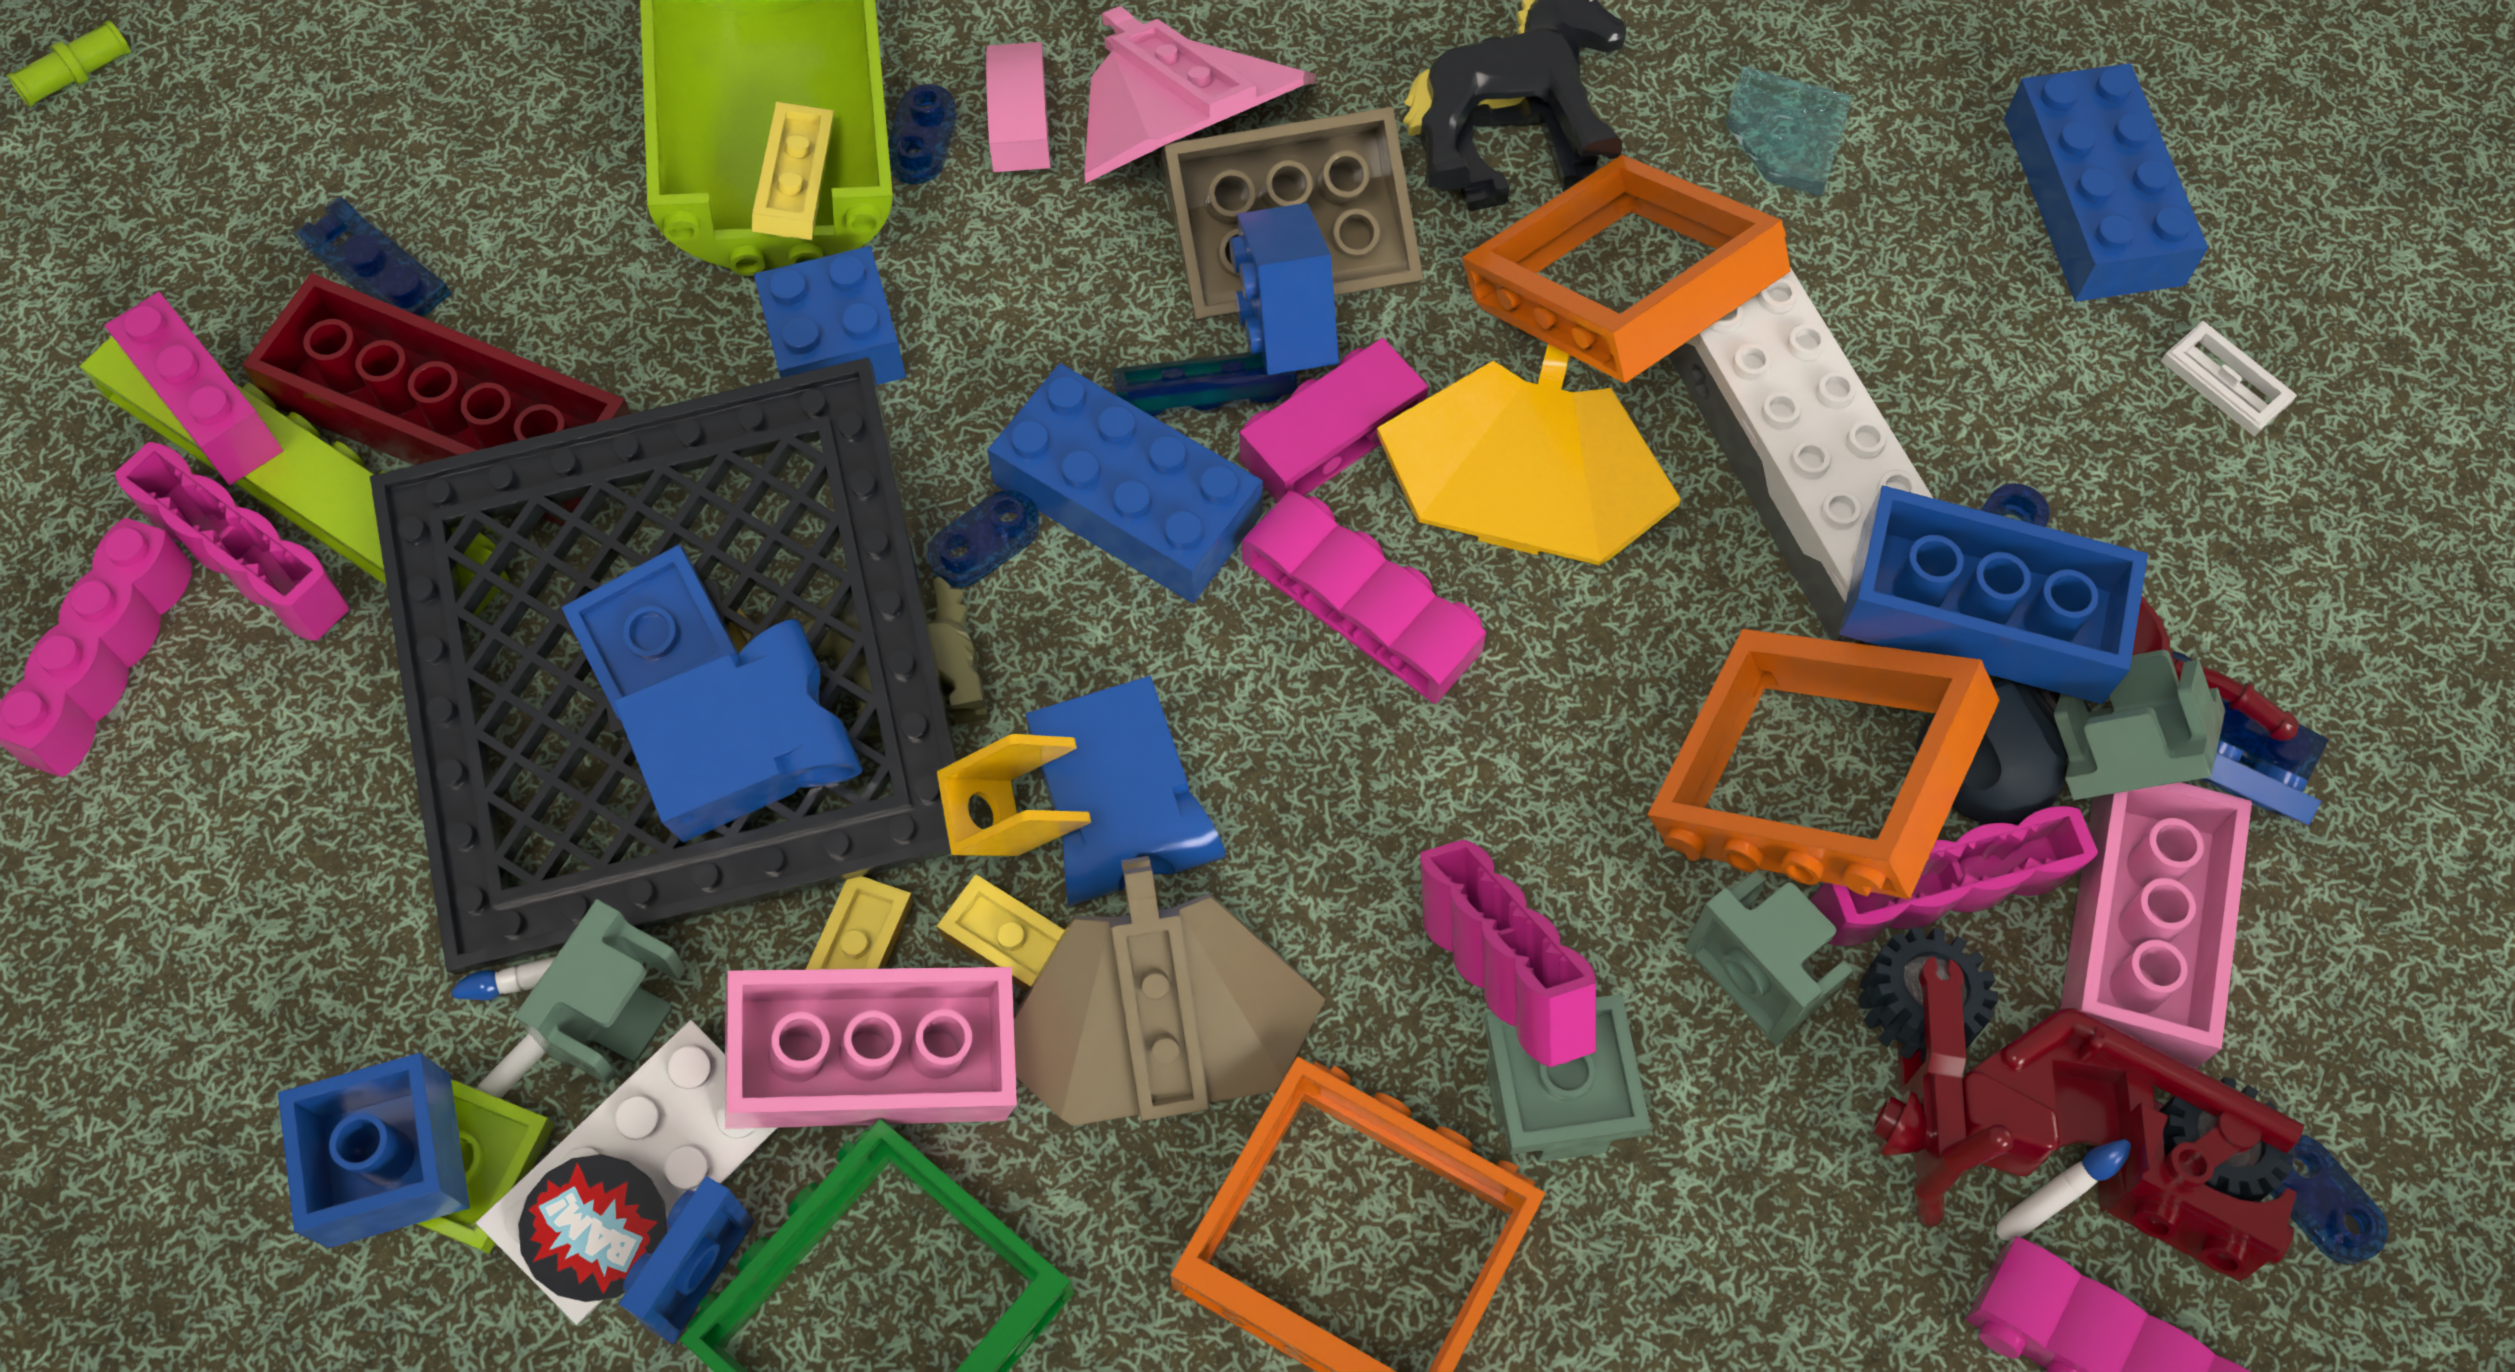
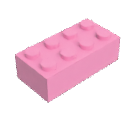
M2182 782L2092 798L2088 829L2098 854L2081 870L2060 1009L2074 1008L2084 1011L2195 1069L2222 1049L2252 805L2251 800Z
M1012 967L728 971L725 989V1129L874 1125L880 1118L886 1124L1006 1121L1017 1105Z

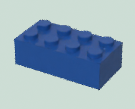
M2131 63L2022 78L2004 120L2074 302L2186 286L2206 253L2208 245Z
M1061 363L1057 365L987 449L994 485L1193 604L1262 515L1263 480Z
M1882 485L1862 526L1839 635L1888 648L1981 659L1989 675L2103 704L2130 671L2148 553Z

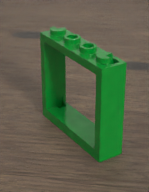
M880 1118L869 1131L864 1130L853 1143L849 1140L844 1143L836 1157V1161L839 1164L820 1185L817 1182H812L798 1193L787 1210V1215L790 1218L771 1238L763 1236L746 1250L737 1264V1270L740 1273L720 1294L712 1292L697 1304L702 1309L686 1325L689 1329L679 1340L713 1372H748L723 1347L889 1163L1029 1283V1286L955 1372H1009L1074 1295L1071 1281Z

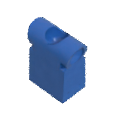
M785 620L771 626L750 641L739 654H726L613 700L660 820L683 843L795 793L800 787L831 785L852 779L862 773L863 768L843 721L819 704L820 667L799 620Z
M1151 675L1025 713L1029 735L1073 737L1076 741L1077 749L1038 767L1052 811H1082L1090 813V824L1061 836L1063 841L1068 908L1119 892L1125 888L1121 860L1149 856L1154 875L1176 874L1226 857L1224 846L1213 823L1197 799L1189 792L1188 782Z

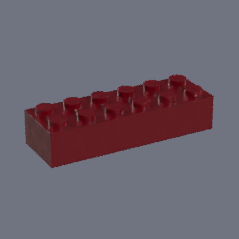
M310 273L242 364L255 386L274 402L277 409L289 414L295 412L313 424L412 465L423 464L631 414L626 400L622 397L313 273ZM583 497L555 504L573 513ZM547 512L541 517L562 527L565 524Z

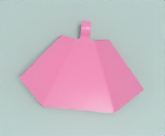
M1121 6L1102 13L1103 24L1111 26L1115 34L1104 38L1105 48L1111 53L1091 77L1084 171L1085 183L1166 144L1303 85L1315 84L1316 74L1189 40L1159 19L1143 24Z

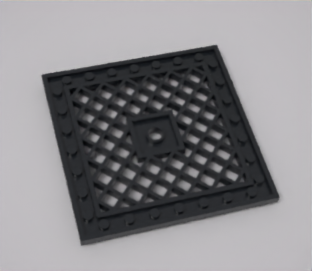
M869 357L370 476L447 972L458 975L560 950L596 899L620 911L630 925L642 930L951 854L937 771L958 761L874 368ZM821 440L823 453L806 443ZM772 452L761 468L744 459ZM793 453L815 464L799 490L777 478ZM709 467L698 483L681 474ZM732 467L753 479L736 505L714 493ZM827 479H829L835 512L813 500ZM646 482L636 498L618 489ZM669 482L690 493L673 520L652 509ZM768 489L790 501L773 527L751 515ZM583 497L573 513L555 504ZM607 497L627 508L609 536L589 524ZM706 504L727 515V518L710 542L688 531ZM805 511L828 523L810 550L788 537ZM520 512L510 528L492 519ZM545 512L565 523L546 551L526 539ZM644 519L664 530V533L646 558L625 546ZM743 526L765 538L747 565L725 553ZM457 527V529L452 534L451 528ZM485 527L502 539L483 566L463 554L480 530ZM581 534L602 545L583 573L563 562ZM840 537L848 572L826 560V557ZM683 541L702 553L693 566L731 638L730 623L751 635L746 643L747 645L763 631L784 621L793 607L815 620L806 634L813 653H815L830 630L853 643L835 671L818 662L820 677L828 681L819 694V704L829 711L842 691L866 704L849 730L848 735L856 753L879 766V769L861 796L841 784L835 783L812 787L796 812L777 801L764 806L788 821L750 830L764 809L762 807L736 819L730 828L722 825L713 829L723 837L686 845L688 841L683 843L672 833L665 844L642 830L656 807L643 774L631 767L636 757L629 739L626 740L615 757L593 744L608 722L610 732L617 738L626 737L627 734L622 722L616 717L605 693L603 695L583 682L592 670L583 650H581L567 672L546 660L566 630L575 635L561 607L602 586L599 584L618 556L635 566H639ZM780 548L802 560L785 587L762 575ZM521 549L539 561L520 588H517L501 578L500 575L517 551ZM717 563L740 575L726 596H724L723 586L717 579L706 581ZM457 564L475 574V577L463 594L461 592ZM817 570L840 582V585L823 610L800 597ZM555 571L576 582L556 611L536 599ZM755 585L777 598L759 626L737 613ZM492 586H495L513 598L493 626L473 615V613ZM852 596L860 633L838 620V617ZM529 608L549 619V622L530 649L509 637ZM467 624L486 635L473 654H471ZM502 646H505L523 657V659L504 686L501 687L483 676V673ZM865 657L873 694L850 681ZM539 668L560 680L540 710L519 698ZM477 684L496 695L483 716L481 715ZM576 691L597 703V706L578 733L556 721ZM514 706L533 718V721L515 747L511 749L492 736ZM877 718L886 757L862 743ZM551 729L569 740L571 744L553 770L548 772L529 759ZM486 745L507 757L493 778L491 776ZM587 752L609 765L589 796L567 784V781ZM523 768L544 780V783L524 812L502 799ZM624 776L647 789L627 820L604 807ZM891 780L894 795L879 798ZM560 791L582 804L561 836L540 823V820ZM829 791L851 804L850 806L814 814ZM497 808L517 819V822L503 842ZM598 815L621 828L600 859L595 858L577 846ZM533 831L555 843L535 875L512 862ZM636 838L658 851L657 853L621 861ZM571 854L593 867L592 869L556 877ZM507 871L527 884L510 888Z

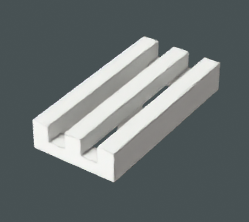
M2204 321L2166 352L2161 360L2163 364L2254 437L2268 423L2274 420L2283 409L2285 410L2297 396ZM2200 342L2226 364L2220 367L2196 348L2195 345ZM2242 377L2269 397L2272 402L2266 404L2241 384Z

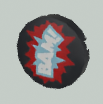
M602 1154L572 1158L547 1172L528 1194L518 1223L521 1255L533 1277L557 1296L582 1302L617 1298L625 1293L623 1291V1283L633 1264L644 1253L650 1252L653 1254L666 1235L665 1203L652 1179L629 1161Z

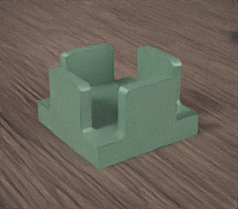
M2167 650L2132 655L2130 671L2109 696L2113 705L2111 708L2088 712L2083 699L2060 693L2054 717L2069 757V766L2065 779L2073 800L2212 777L2225 708L2218 687L2209 689L2199 660L2184 662L2179 681L2170 653Z
M1757 869L1732 890L1729 891L1725 887L1705 904L1684 948L1777 1047L1792 1035L1805 1019L1841 990L1854 972V969L1843 960L1817 983L1809 975V968L1804 962L1833 938L1836 933L1835 926L1795 884L1790 882L1784 884L1755 909H1747L1756 901L1767 881V878Z
M596 899L514 1017L550 1057L570 1068L575 1066L609 1085L616 1074L615 1070L601 1054L587 1047L590 1042H596L630 1062L638 1061L672 1011L668 1002L639 987L646 976V970L642 964L645 962L678 981L686 971V967L673 948L630 925L620 911Z
M1622 994L1596 997V1052L1553 1067L1541 1064L1525 1052L1518 1041L1515 1026L1502 1021L1493 1012H1486L1484 1025L1489 1046L1486 1072L1498 1133H1505L1509 1155L1536 1151L1538 1162L1606 1153L1612 1141L1647 1136L1651 1125Z

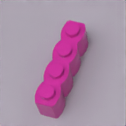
M147 442L114 472L120 487L154 527L165 530L173 540L183 542L192 555L206 568L225 574L244 597L256 604L269 607L285 628L293 634L308 640L318 641L350 610L347 599L313 553L299 544L283 540L265 517L250 509L239 507L222 485L208 477L196 475L184 458L170 447L159 443Z
M1289 490L1242 539V562L1284 594L1290 596L1292 600L1334 631H1337L1380 665L1386 667L1391 673L1426 699L1437 704L1483 651L1486 631L1482 628V622L1478 615L1461 602L1451 603L1436 596L1432 592L1429 580L1417 569L1410 566L1403 568L1386 560L1383 556L1382 548L1370 535L1362 531L1354 533L1338 525L1335 522L1333 512L1320 499L1313 496L1306 498L1299 493Z
M123 518L111 527L97 546L93 557L92 570L80 578L66 595L59 613V624L44 634L31 651L25 666L24 679L13 686L1 699L0 745L22 764L64 777L77 767L89 751L95 736L96 722L108 714L117 704L128 681L129 667L137 663L151 648L159 632L161 615L180 599L190 581L192 563L165 530L128 518Z
M2066 806L2050 807L2034 812L2026 817L2018 826L2008 823L1986 824L1968 831L1956 842L1936 840L1910 900L1870 892L1869 896L1866 897L1852 891L1848 887L1824 882L1810 901L1836 928L1835 935L1827 944L1853 946L1876 938L1888 927L1911 929L1930 925L1942 918L1949 910L1970 913L1992 908L2001 903L2011 893L2021 896H2035L2051 892L2061 887L2096 857L2098 851L2080 809Z
M1462 839L1421 852L1423 925L1427 935L1440 947L1453 952V962L1456 969L1467 981L1484 989V998L1489 1009L1499 1019L1516 1027L1518 1041L1525 1052L1536 1061L1548 1067L1568 1063L1574 1059L1595 1053L1596 977L1588 961L1576 951L1560 945L1559 933L1552 922L1540 913L1527 908L1526 898L1522 890L1508 878L1494 873V864L1491 857L1478 845Z
M2017 1236L2001 1248L1966 1317L1968 1322L1981 1329L1978 1337L1987 1347L2013 1359H2018L2022 1354L2047 1369L2046 1372H2251L2230 1360L2215 1355L2208 1347L2189 1334L2165 1321L2148 1315L2125 1296L2093 1279L2081 1275L2076 1269L2053 1253Z

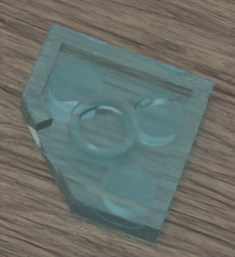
M1743 66L1725 123L1766 181L1822 196L1853 96Z

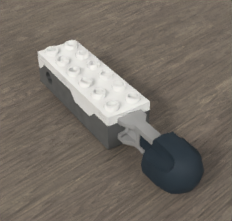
M1791 269V272L1668 354V357L1829 638L1834 641L1853 642L1857 639L1839 635L1862 526L1881 486L1884 485L1930 498L1933 497ZM2000 680L1992 683L2000 701L1952 806L1963 816L1985 825L1992 823L2017 825L2034 812L2049 808L2054 804L2064 786L2066 748L2058 727L2053 725L2026 686L2019 682L2013 684L2006 680ZM1935 715L1930 717L1919 730L1915 746L1917 753Z

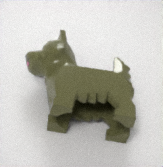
M937 577L933 580L937 609L936 619L928 622L943 694L949 697L951 710L956 709L953 712L955 725L988 719L984 689L978 675L977 654L972 640L964 629L968 613L967 606L961 604L964 592L961 589H952V586L945 580ZM833 578V591L819 600L816 605L821 610L824 609L840 585V582ZM852 596L838 617V620L860 633ZM811 619L802 625L805 634H807L815 620ZM830 630L814 655L816 658L831 656L835 661L836 667H838L853 643ZM865 657L850 681L873 694ZM852 696L859 708L857 710L859 717L866 704ZM878 718L864 738L866 743L882 740Z

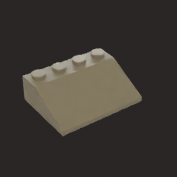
M1393 106L1169 143L1163 146L1160 161L1168 205L1195 320L1237 313L1235 292L1242 291L1240 273L1235 274L1229 244L1230 237L1239 236L1237 213L1308 203L1331 253L1334 296L1424 280Z

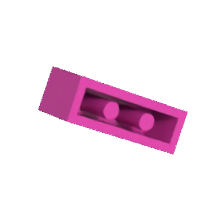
M159 291L104 325L133 365L229 486L283 452V449L255 409Z
M1382 337L1366 349L1357 348L1348 353L1341 360L1337 368L1319 380L1310 379L1302 383L1293 392L1290 399L1272 411L1263 410L1251 417L1239 432V460L1251 474L1263 480V487L1277 503L1289 490L1305 496L1380 446L1381 442L1377 435V427L1427 399L1429 386Z

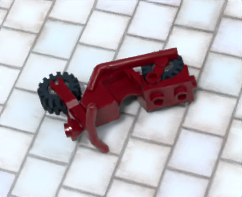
M1922 927L1911 928L1905 937L1899 932L1890 939L1887 945L1885 944L1861 979L1859 988L1864 989V991L1858 997L1860 1009L1872 1008L1864 1018L1869 1030L1879 1025L1883 1027L1884 1032L1878 1040L1886 1047L1894 1039L1897 1040L1900 1093L1903 1097L1901 1100L1889 1096L1885 1100L1875 1118L1870 1133L1880 1138L1877 1152L1883 1156L1915 1153L1917 1181L1914 1185L1917 1218L1922 1224L1934 1227L1943 1221L1945 1216L1944 1194L1966 1170L1979 1164L2025 1177L2031 1175L2051 1154L2061 1147L2078 1143H2086L2096 1147L2125 1139L2131 1144L2130 1154L2125 1164L2112 1177L2107 1180L2098 1181L2101 1212L2107 1209V1213L2136 1227L2142 1233L2159 1239L2204 1263L2210 1269L2225 1274L2238 1282L2247 1279L2267 1262L2275 1265L2283 1258L2294 1235V1227L2289 1225L2288 1222L2297 1192L2287 1187L2273 1200L2263 1203L2260 1201L2282 1184L2281 1181L2289 1176L2293 1166L2286 1162L2295 1155L2294 1146L2302 1135L2304 1124L2279 1112L2270 1100L2266 1104L2255 1100L2259 1091L2250 1085H2247L2240 1092L2236 1090V1079L2223 1077L2218 1081L2213 1076H2209L2096 1017L2074 1008H2063L2052 1013L1962 1078L1966 1062V1049L1990 1022L1995 1013L1992 1011V1008L1998 1002V991L1989 990L1996 981L1992 970L1978 971L1985 958L1978 950L1969 957L1965 955L1961 950L1967 941L1959 936H1956L1951 944L1945 943V930L1933 928L1926 939ZM2152 1085L2174 1096L2163 1105L2154 1100Z

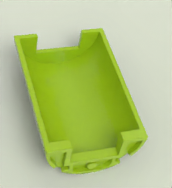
M640 0L647 206L650 216L661 233L670 242L690 255L718 266L730 268L734 273L742 276H754L755 273L762 272L763 270H772L858 249L868 243L885 224L890 214L893 198L875 0ZM776 102L834 110L833 131L812 240L752 232V212Z

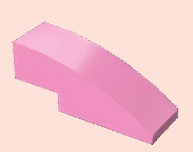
M1042 42L987 46V113L993 172L1050 168Z

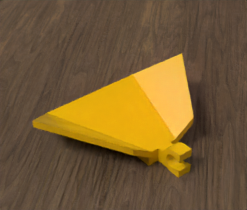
M1550 344L1547 345L1538 384L1526 382L1500 364L1491 361L1377 427L1378 438L1410 509L1418 522L1478 536V541L1538 555L1540 551L1594 565H1601L1612 559L1679 506L1681 498L1612 388L1580 392L1562 390L1570 355Z

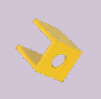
M1011 734L938 770L937 777L951 855L1020 856L1090 824L1089 812L1025 810L1017 813L1011 783L1012 780L1077 749L1075 738ZM972 795L982 797L990 805L993 812L992 826L981 829L972 821L968 811V803Z

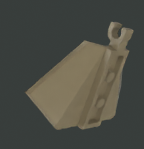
M1149 856L1121 860L1130 915L1119 917L1074 915L1013 1016L1016 1077L1058 1117L1071 1126L1140 1115L1141 1121L1209 1110L1208 1103L1276 1091L1288 1073L1326 1000L1324 995L1212 894L1208 893L1175 907L1158 910Z

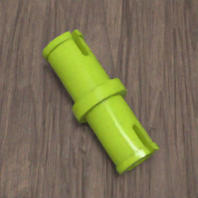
M107 20L103 25L66 45L62 41L51 45V53L6 76L25 104L32 107L36 102L73 82L78 86L89 81L87 74L124 54L131 53V50L116 26Z

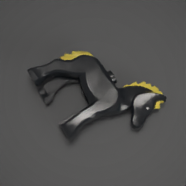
M1522 0L1523 10L1517 13V21L1520 26L1517 30L1518 35L1506 38L1489 37L1478 43L1449 49L1435 60L1430 69L1421 72L1416 77L1404 102L1406 105L1411 106L1403 122L1408 126L1409 136L1420 134V140L1426 151L1425 183H1427L1428 188H1438L1442 192L1460 188L1469 211L1505 205L1507 203L1510 187L1504 174L1490 168L1474 148L1472 136L1477 127L1540 124L1563 192L1598 170V156L1596 155H1603L1608 159H1615L1621 155L1623 141L1610 125L1601 121L1592 111L1586 88L1580 80L1579 47L1608 53L1620 49L1624 45L1626 37V27L1622 20L1608 12L1601 6L1598 0Z

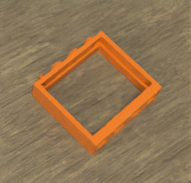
M1625 155L1618 156L1462 257L1473 300L1482 310L1623 383H1627L1791 272L1785 241L1787 235L1781 219ZM1631 211L1717 249L1621 314L1537 274Z
M1742 629L1647 815L1664 839V845L1685 854L1688 860L1691 861L1699 860L1702 857L1727 862L1732 867L1744 872L1753 873L1755 870L1761 869L1786 874L1791 879L1807 885H1815L1820 881L1848 887L1852 891L1866 897L1869 896L1870 892L1910 900L2000 699L1981 659ZM1764 689L1936 713L1877 840L1705 808Z
M1297 1056L1170 1275L1172 1289L1316 1372H1397L1210 1265L1295 1115L1305 1101L1510 1215L1428 1371L1454 1372L1546 1192L1535 1187V1181L1518 1173L1519 1166L1503 1160L1498 1161L1497 1165L1473 1153L1474 1147L1472 1143L1461 1134L1442 1126H1437L1435 1131L1411 1119V1110L1399 1100L1384 1093H1376L1374 1097H1371L1349 1085L1351 1082L1350 1077L1335 1065L1332 1069H1329L1316 1061L1314 1064H1311Z

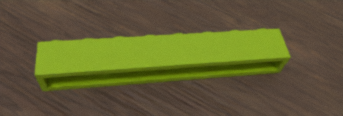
M112 336L79 366L102 396L219 473ZM217 362V364L221 367V369L232 381L233 378L229 374V372L221 364ZM234 383L283 449V452L234 484L386 585L370 476L374 474L364 468L365 463L345 444L336 441L330 446L319 439L321 437L319 432L299 414L291 412L286 417L276 411L274 402L253 384L246 383L241 388ZM455 527L451 528L452 534L456 530ZM478 533L463 555L483 566L496 545L484 535ZM457 564L461 592L463 594L475 577V574ZM503 571L500 577L509 582V577ZM492 586L473 615L477 617L501 590Z

